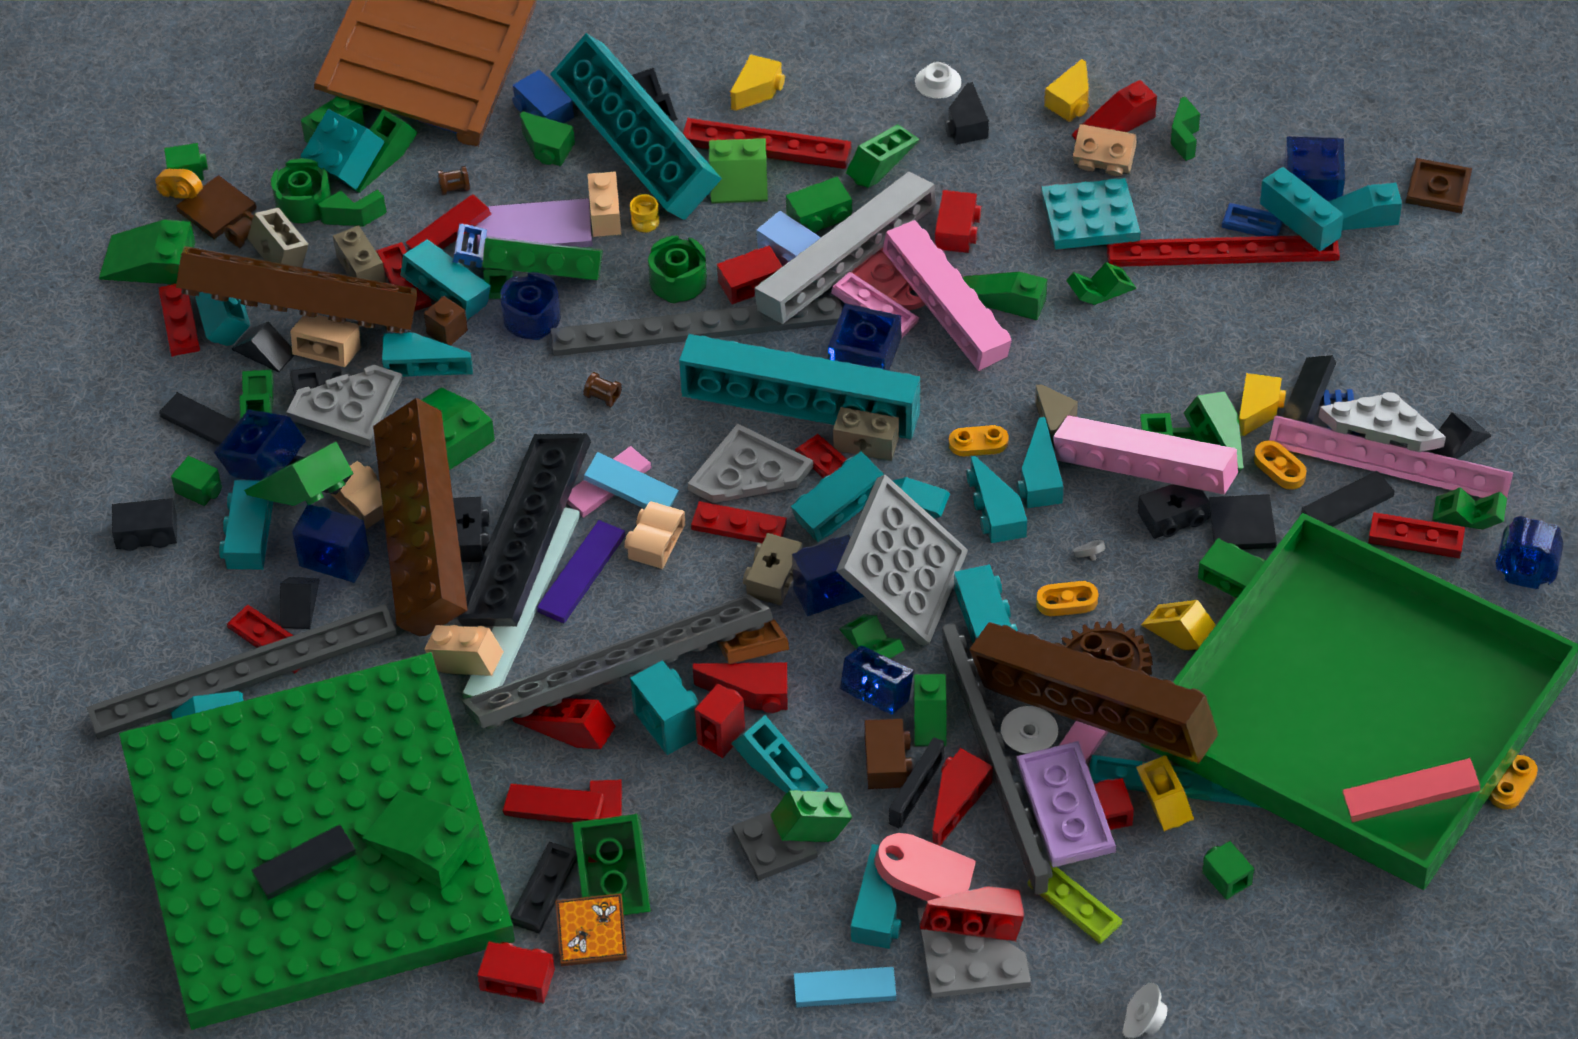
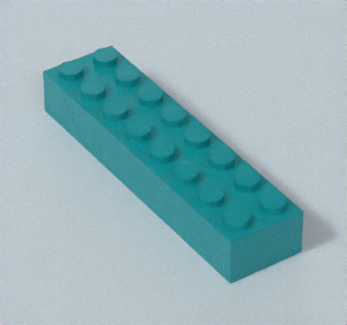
M585 33L550 73L553 79L666 211L685 220L721 181L722 178L602 42Z
M688 334L679 359L682 397L835 425L840 407L899 418V437L911 440L920 414V376L909 373L893 372L881 368L866 367L849 362H839L822 357H812Z

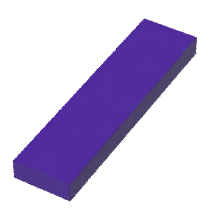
M598 520L537 606V612L564 624L625 538V530Z

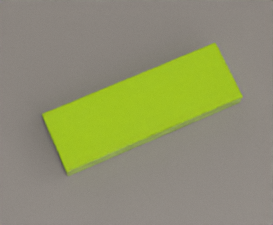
M1049 861L1052 869V878L1048 879V892L1039 895L1101 944L1122 925L1123 920L1058 867L1052 868ZM1028 880L1027 885L1033 889L1030 880Z

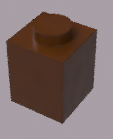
M445 296L424 312L426 332L439 342L451 346L468 331L465 309Z

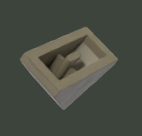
M1042 384L1036 385L1035 404L1039 416L1046 419L1054 447L1053 436L1068 415L1077 417L1078 401Z

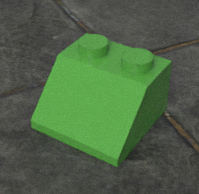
M766 138L709 140L710 165L722 178L711 191V203L768 201Z

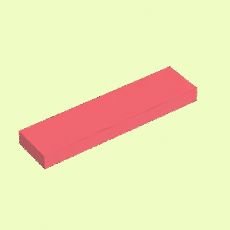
M1469 758L1344 789L1343 797L1353 823L1480 791V784Z

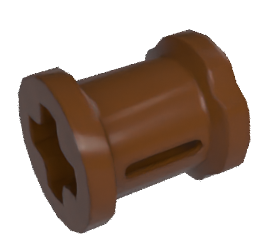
M461 166V169L454 171H437L442 196L447 195L449 191L460 189L470 191L466 166ZM460 179L459 181L448 183L449 180Z
M245 211L241 215V219L234 225L226 226L224 234L227 240L238 248L244 246L254 215L249 211Z
M593 372L585 383L583 394L587 398L593 396L605 401L607 406L612 407L621 394L622 384L617 381L613 383L600 378V374Z

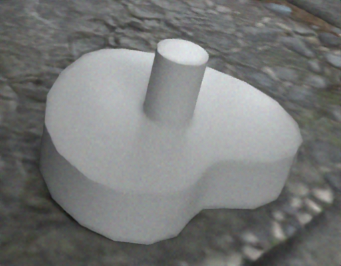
M1095 540L1076 547L1073 552L1076 558L1090 556L1091 561L1097 559L1095 554L1102 552L1106 546L1103 540Z

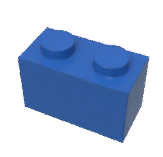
M540 69L513 84L514 97L512 100L519 112L525 111L561 123H566L574 118L571 98Z

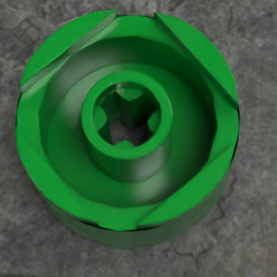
M304 158L286 162V167L280 171L277 168L271 177L276 208L279 207L288 220L293 223H309L321 220L318 204L331 196L328 174L325 168L318 167V163L314 160Z
M668 236L660 239L652 246L651 253L648 256L649 282L651 289L657 296L669 303H678L698 296L706 288L705 250L698 241L689 237L688 240L679 239V236Z

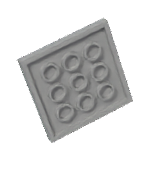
M883 475L875 481L836 571L915 642L925 646L931 642L954 586V572L960 571L968 549L888 476Z

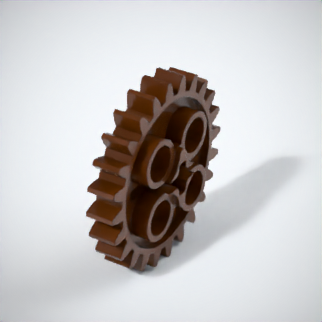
M1108 621L1105 628H1101L1099 622H1095L1094 629L1090 630L1088 626L1083 625L1082 633H1078L1075 630L1071 631L1072 639L1061 638L1062 644L1069 649L1087 652L1093 657L1105 661H1114L1122 667L1134 671L1141 670L1149 676L1152 675L1151 665H1153L1149 644H1144L1142 635H1135L1134 628L1125 632L1124 624L1122 623L1116 629H1113L1111 621Z

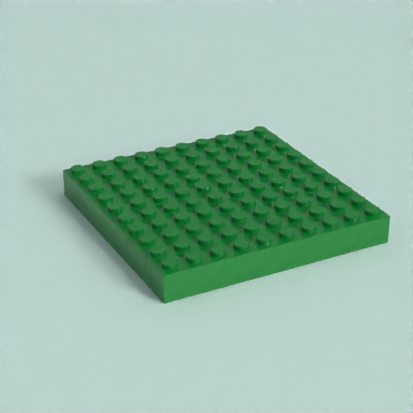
M1302 513L1173 681L1176 685L1188 689L1194 688L1205 694L1214 719L1218 736L1200 763L1142 743L1141 746L1161 756L1166 755L1172 762L1424 891L1576 671L1578 666V644ZM1471 759L1480 784V791L1352 823L1343 797L1344 789Z
M432 652L119 733L191 1030L486 950L488 942H515L511 917ZM400 790L450 805L478 822L481 841L442 890L362 842L361 838ZM340 824L356 849V855L268 900L253 876L252 869Z

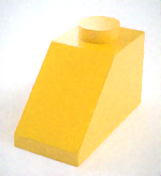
M750 54L730 91L731 109L737 111L772 99L776 90L781 91L785 82L781 62Z
M1081 59L1045 88L1044 106L1068 122H1071L1077 116L1082 117L1089 107L1086 61Z
M1246 373L1239 416L1240 436H1245L1273 420L1277 416L1278 408H1284L1286 390H1280L1282 378Z
M1199 600L1159 604L1141 624L1144 628L1182 650H1198L1216 626Z
M1166 755L1136 767L1153 810L1164 831L1194 820L1185 791Z

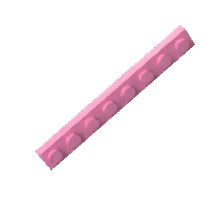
M1275 416L1269 441L1278 442L1288 451L1374 472L1378 471L1379 473L1449 490L1461 487L1467 494L1482 498L1497 492H1501L1504 496L1508 497L1513 472L1430 452L1408 450L1405 446L1379 443L1367 440L1363 436L1350 433L1346 435L1335 432L1330 428L1280 416Z

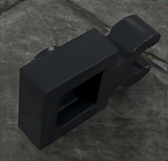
M320 366L291 370L290 379L294 395L298 389L308 386L312 389L324 385L326 380L341 376V368H331L327 373H321Z

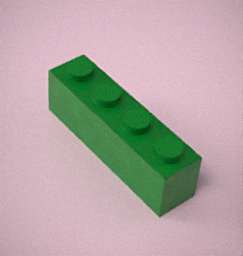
M487 237L485 238L482 267L598 280L600 279L603 250Z

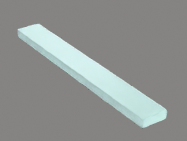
M564 508L517 627L494 626L492 629L493 635L504 651L493 675H471L464 689L463 699L503 685L535 616L537 606L546 592L580 518V511Z

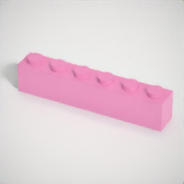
M916 220L887 231L882 251L975 368L980 371L1008 357L1012 341L1008 331L999 325L991 310L986 309L978 299L975 290L966 284L960 272L953 268L946 259L944 252L938 249L932 242L928 232L922 229Z
M1069 415L1053 436L1057 461L1224 495L1238 474L1237 449Z

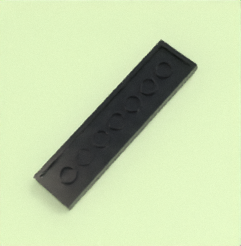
M587 433L534 434L467 594L468 611L458 616L462 626L517 627L591 444Z

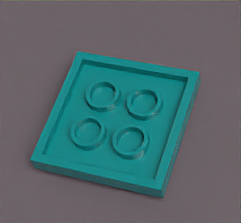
M1126 178L1092 182L1084 181L1062 185L1055 184L1041 187L1043 204L1055 249L1140 241L1141 232Z

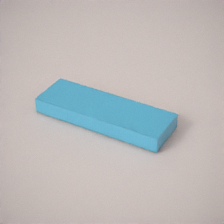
M599 452L596 453L583 479L644 509L650 501L671 507L679 491Z
M894 967L794 973L796 1007L896 1001Z

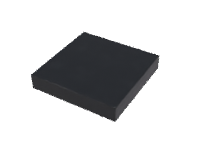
M1270 494L1209 497L1214 543L1219 538L1227 543L1236 545L1241 550L1276 548L1277 539Z

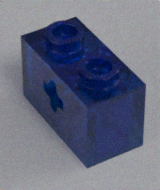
M861 645L844 658L840 690L892 715L909 702L914 670Z

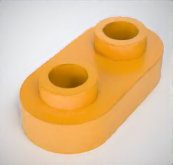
M164 169L155 179L156 188L164 197L194 198L203 188L200 179L187 169Z
M996 425L958 428L949 436V448L958 456L999 454L1008 447L1009 436L1004 428Z
M1263 441L1256 446L1254 454L1256 466L1278 485L1285 489L1293 490L1300 488L1305 483L1306 466L1281 444L1275 441ZM1266 457H1271V458H1273L1274 460L1268 461V460L1265 459V458H1266Z
M1087 581L1048 584L1038 590L1036 606L1046 616L1088 613L1094 610L1098 604V590L1095 585ZM1078 598H1086L1087 600H1086V601H1078L1077 599H1078ZM1055 601L1057 604H1049L1047 602Z
M1525 755L1516 756L1489 796L1493 805L1501 809H1512L1519 805L1536 779L1538 767L1535 761ZM1517 767H1524L1526 770H1520ZM1502 789H1508L1511 792H1504Z

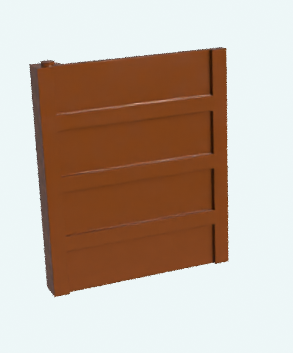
M351 0L315 80L314 89L457 132L456 137L459 142L479 147L536 7L537 0Z

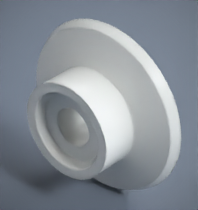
M934 62L917 74L915 85L918 91L927 97L946 98L959 90L961 78L949 65L942 62Z
M1024 706L1012 710L1005 716L1001 724V734L1004 741L1012 749L1027 754L1048 749L1058 736V725L1054 717L1046 710L1034 706Z
M1148 983L1141 987L1130 1000L1123 1027L1125 1037L1136 1038L1144 1032L1151 1035L1156 1033L1163 1025L1167 1015V1007L1161 1003V992L1155 983Z

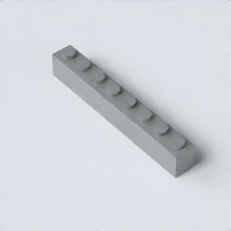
M911 172L896 180L892 185L876 195L855 213L755 287L757 311L784 324L835 285L847 273L853 271L883 248L887 231L913 220L917 222L936 207L935 184Z

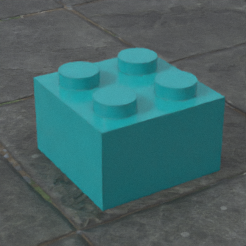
M328 109L300 158L316 161L318 167L325 168L328 176L357 189L385 141L368 128Z
M662 660L630 677L633 712L666 755L697 739L695 709L699 702L691 690L686 691L683 687L681 678L675 669L670 670Z

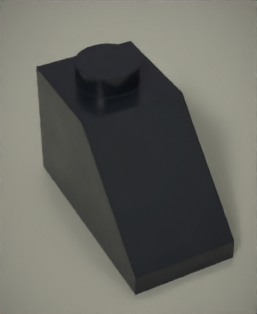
M973 82L967 83L950 105L948 120H945L947 136H953L956 145L989 138V119Z

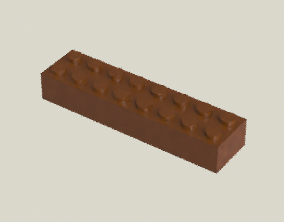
M184 246L181 254L176 288H181V293L186 295L199 296L200 292L211 294V299L229 301V297L241 299L240 304L258 307V303L269 304L271 310L287 312L288 308L299 310L300 315L307 317H316L317 313L328 315V320L345 323L346 319L357 320V325L362 327L375 328V324L387 326V331L404 333V329L411 330L417 299L416 288Z
M415 398L375 424L373 430L396 624L400 628L423 637L432 633L436 625H445L468 611L442 412L426 402Z
M988 622L969 649L983 686L995 693L1196 763H1200L1218 736L1206 695L1197 689H1188L1176 685L1168 679L1161 680L1149 676L1141 670L1134 671L1122 667L1114 661H1105L1093 657L1087 652L1069 649L1061 643H1051L1040 639L1034 634L1027 635L1015 631L1007 625L1001 626L992 622Z

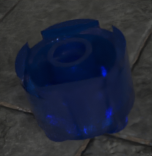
M528 272V276L520 278L518 275L513 276L503 285L501 289L503 322L510 333L524 339L540 340L551 333V328H557L561 320L559 293L553 279L542 273Z
M1524 516L1515 517L1502 533L1496 558V569L1505 575L1504 580L1509 584L1532 589H1539L1541 584L1547 582L1548 585L1553 583L1558 575L1564 548L1561 529L1557 525L1548 524L1540 520L1528 519Z

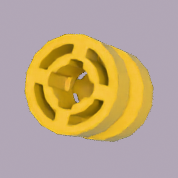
M642 194L631 200V224L635 230L646 233L658 227L659 209L655 197Z

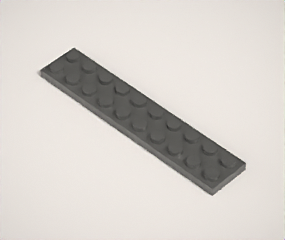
M748 594L462 700L465 712L481 728H496L501 726L506 719L514 716L517 718L528 716L533 713V709L541 706H555L561 703L565 697L573 694L575 696L587 694L592 690V687L600 684H614L621 679V676L629 673L638 674L662 660L664 663H669L678 659V655L688 651H702L707 648V644L712 642L731 640L735 638L736 633L745 630H758L764 626V623L773 620L769 607Z

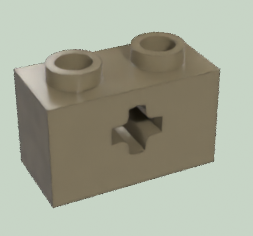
M279 207L254 213L247 239L263 259L269 262L302 267L309 244Z
M359 225L333 235L336 257L348 276L386 283L383 262Z
M840 407L833 428L834 448L840 452L856 455L862 451L867 457L892 461L899 440V418Z
M767 533L763 544L759 543L755 549L752 567H747L744 573L743 584L746 585L747 595L750 594L756 599L782 606L803 559L802 542Z

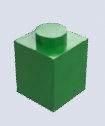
M198 143L164 148L167 169H187L193 172L200 181L204 180L203 171L208 170L206 154H200Z
M187 456L171 475L175 493L200 505L205 506L210 499L217 498L221 492L222 484L218 469L191 456Z
M1229 841L1221 847L1215 846L1205 854L1202 873L1227 900L1252 885L1254 867Z

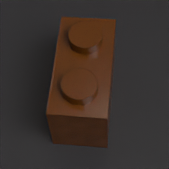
M903 718L864 720L868 789L902 788L907 777L912 772V757H905V750H911L910 731L903 730Z

